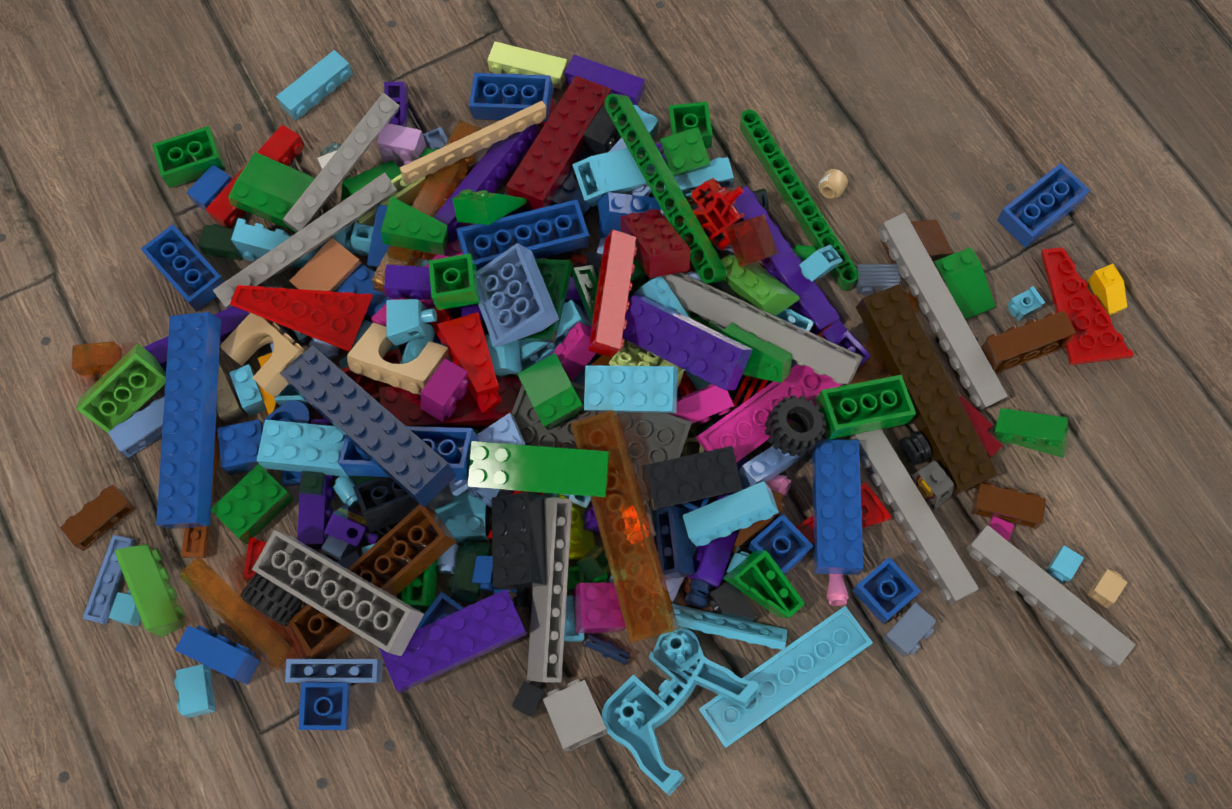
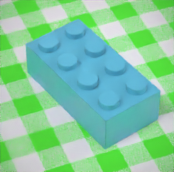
M585 366L584 410L589 412L676 413L678 369L674 366Z
M265 420L257 456V462L263 468L348 477L338 464L345 436L334 426Z

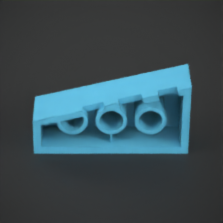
M238 218L231 240L245 260L254 261L291 236L284 232V230L276 229L273 232L264 228L262 224L255 223V226L245 224L246 220ZM321 245L288 268L298 267L302 269L321 249Z
M490 334L485 335L495 374L499 376H508V374L518 375L522 371L518 340L495 347Z

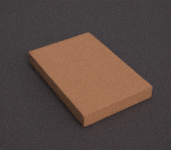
M331 238L290 282L297 289L334 292L361 264V261L334 238Z

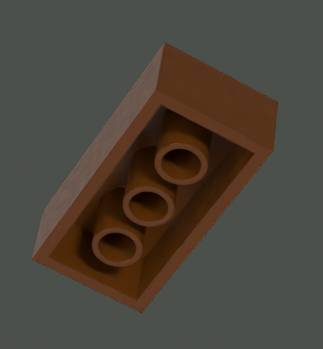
M1065 311L1057 314L1056 312H1051L1038 321L1037 319H1032L1019 328L1018 326H1013L1007 329L1005 333L1000 335L994 333L988 336L981 349L995 374L1064 349L1076 334V331Z

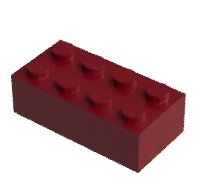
M650 209L647 212L629 213L628 215L620 216V232L636 237L635 246H637V253L635 259L649 278L689 271L690 248L659 209Z

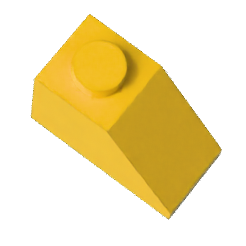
M1114 264L1094 271L1087 283L1107 314L1111 315L1126 309L1127 300L1124 280Z

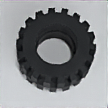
M796 395L790 398L785 397L782 401H779L765 422V427H767L765 434L769 435V443H774L773 448L776 450L779 448L784 455L788 452L790 456H795L796 454L801 456L805 452L808 453L825 433L826 421L822 420L825 416L823 412L820 413L818 411L820 409L819 406H814L812 404L813 401L810 399L806 401L805 397L800 396L797 398ZM787 419L799 423L803 433L794 431L788 425Z
M258 573L254 574L239 595L244 602L281 626H287L303 604L301 599Z

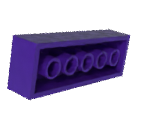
M632 296L628 311L625 314L627 325L622 338L725 391L736 390L753 349L646 296Z
M505 589L416 630L402 656L388 653L381 648L379 650L395 690L402 693L525 636L527 633L508 590Z

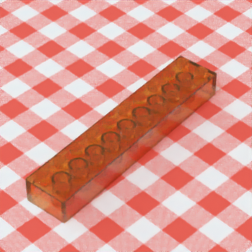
M610 410L572 422L571 427L577 449L609 452L606 497H590L630 643L678 630V624L619 413Z

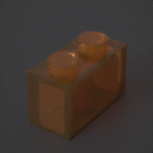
M114 341L73 345L72 369L82 377H92L94 374L105 375L122 359V349Z

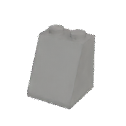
M576 679L567 684L568 688L561 691L554 689L546 694L547 697L543 699L562 748L566 753L608 734L585 680L580 682V679Z

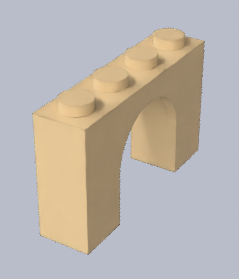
M250 313L220 345V348L243 366L261 346L274 343L271 357L252 378L265 391L276 398L288 385L281 373L306 350L298 343L293 345L295 340L286 332L282 335L281 333L284 330L276 323L271 325L272 321Z
M373 323L347 355L349 371L421 395L422 390L443 360L447 359L450 361L448 347L430 341L419 356L411 362L392 364L384 361L383 357L393 346V343L387 338V327Z

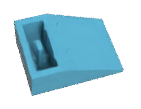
M628 148L590 156L572 164L583 198L592 207L598 205V200L608 192L624 194L647 184Z

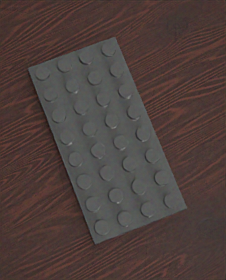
M572 382L584 404L585 386ZM523 385L511 413L516 420L526 445L608 451L607 487L648 501L649 497L642 466L681 457L692 426V422L666 413L589 412L584 410L547 430L541 423Z

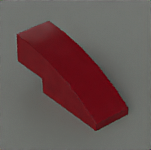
M961 395L958 398L991 459L1002 448V445L988 432L993 425Z

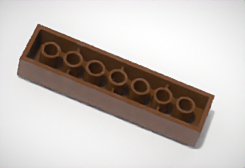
M419 504L353 563L348 570L395 597L455 544L457 540L433 508L427 505L423 508ZM309 604L289 621L309 656L319 659H326L355 633Z

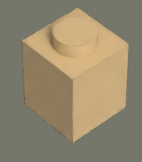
M1107 569L1099 575L1087 595L1105 608H1108L1115 603L1128 582L1122 579L1123 577L1118 572Z

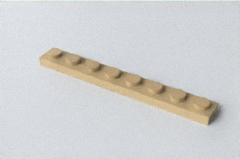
M540 101L400 167L402 180L406 185L416 182L420 178L433 174L447 165H452L464 157H469L483 148H488L500 140H505L510 135L522 132L531 125L541 123L546 119L545 104L543 101Z

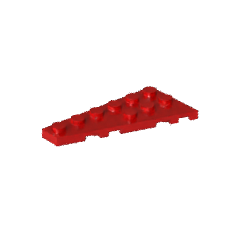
M1063 247L1043 249L1041 257L1056 314L1065 311L1076 331V334L1065 346L1069 365L1132 358L1134 353L1131 349L1127 348L1123 342V336L1120 332L1117 333L1111 324V318L1095 294L1092 295L1087 288L1088 284L1085 279H1081L1075 270L1076 266Z
M237 285L230 305L350 352L373 294Z

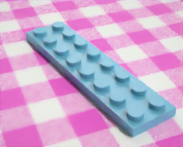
M844 606L742 678L757 682L761 688V691L747 707L718 695L699 708V712L726 749L869 647L873 642L847 607Z

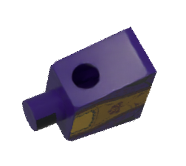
M347 505L332 513L324 533L354 546H359L364 541L376 544L381 535L377 531L370 533L363 514Z

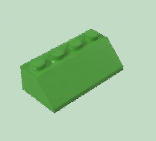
M728 254L721 259L726 269L724 280L742 301L776 316L800 299L796 293L749 257Z
M136 344L79 398L76 409L108 433L117 424L125 422L165 384L166 373L151 353L140 344Z
M148 544L115 550V555L145 630L164 637L186 626L184 620L186 617L185 611L182 606H178L176 601L178 594L175 588L169 584L168 579H170V575L167 569L162 567L160 551Z

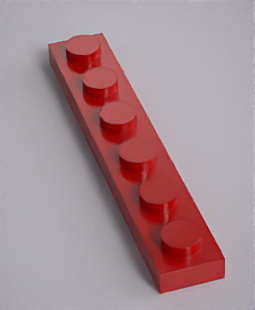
M435 307L437 321L430 323L443 346L448 347L449 356L453 363L462 368L437 324L453 320L454 318L449 309L437 310ZM467 377L469 381L467 387L483 414H489L502 402L497 390L479 396Z

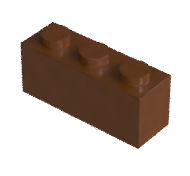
M984 482L980 483L975 489L971 514L988 518L995 516L1009 523L1037 529L1043 523L1046 498H1042L1036 493H1020L1015 488H999L993 483Z
M111 485L102 490L100 495L93 501L86 503L76 515L69 517L60 529L75 547L85 551L136 508L120 489Z

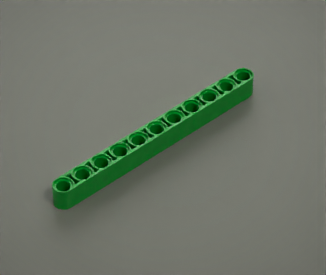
M609 94L604 102L605 108L667 220L690 248V261L700 279L705 283L722 282L726 277V269L631 100L625 95Z
M751 109L743 111L740 120L741 133L811 244L817 249L825 247V244H831L843 260L842 264H838L833 268L830 274L841 290L851 291L858 280V270L757 112ZM844 277H850L852 280H846Z

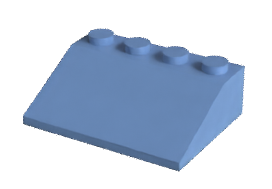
M516 243L477 271L480 299L478 305L495 347L543 331L559 320L532 251L519 243Z

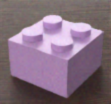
M389 123L379 134L376 142L384 163L393 160L399 167L417 160L426 147L421 130Z

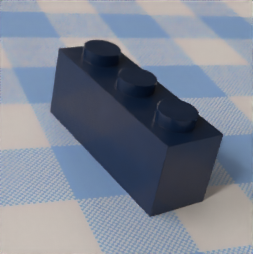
M668 506L654 510L661 576L677 579L695 574L691 540L689 539L683 515L687 514V509Z

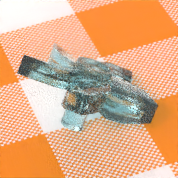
M333 142L327 147H322L323 151L320 152V155L336 151L342 144Z

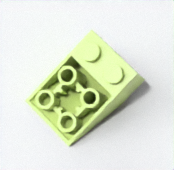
M628 340L623 345L622 350L618 351L609 362L611 366H674L678 369L677 388L681 383L684 369Z

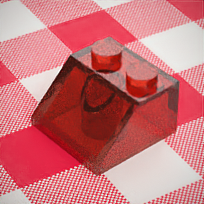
M765 214L726 227L739 267L778 254Z

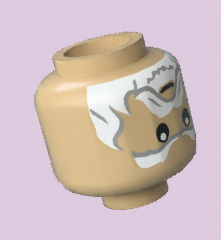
M837 169L826 171L819 182L821 194L830 199L840 197L848 185L847 176Z

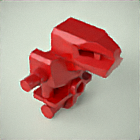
M712 178L692 191V197L699 206L693 212L701 226L710 235L709 240L714 239L721 233L724 234L725 238L716 243L717 247L723 251L729 244L736 243L744 233L749 232V227L745 223H742L736 230L732 226L745 216L744 213L740 215L734 207L737 197L743 194L744 191L738 186L729 192L727 187L720 186V183L715 178Z

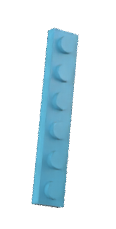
M658 600L655 602L651 620L662 624H672L686 629L702 631L706 634H716L728 639H738L750 644H760L772 649H785L786 629Z

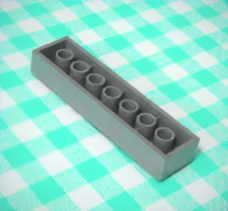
M277 530L273 531L252 568L253 571L374 645L398 656H402L424 615L292 536Z

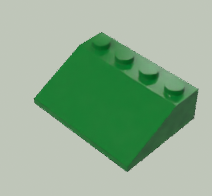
M255 152L237 178L228 196L229 202L232 206L297 233L283 222V218L315 178Z

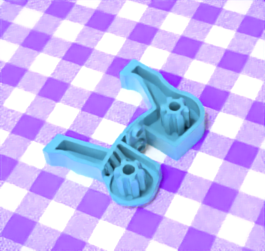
M673 627L664 631L659 636L653 653L652 651L650 652L649 659L671 679V681L666 679L660 685L659 691L661 692L658 696L635 675H632L606 701L602 710V720L607 733L618 744L631 751L639 768L669 797L685 778L679 771L672 770L665 765L655 728L666 722L681 708L696 685L744 707H747L761 691L760 685L757 682L742 679L729 669L705 658L696 635L683 627Z

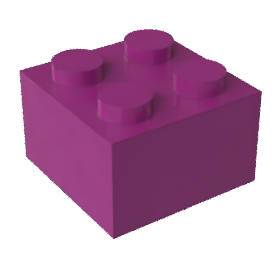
M444 359L421 392V409L442 422L447 416L450 418L456 409L455 404L459 399L463 400L468 392L466 388L469 382L467 380L468 372L449 360Z
M579 583L573 588L576 633L620 632L626 628L623 583Z

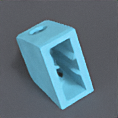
M387 300V338L395 346L425 336L427 334V323L437 321L435 309L426 310V307L420 300Z

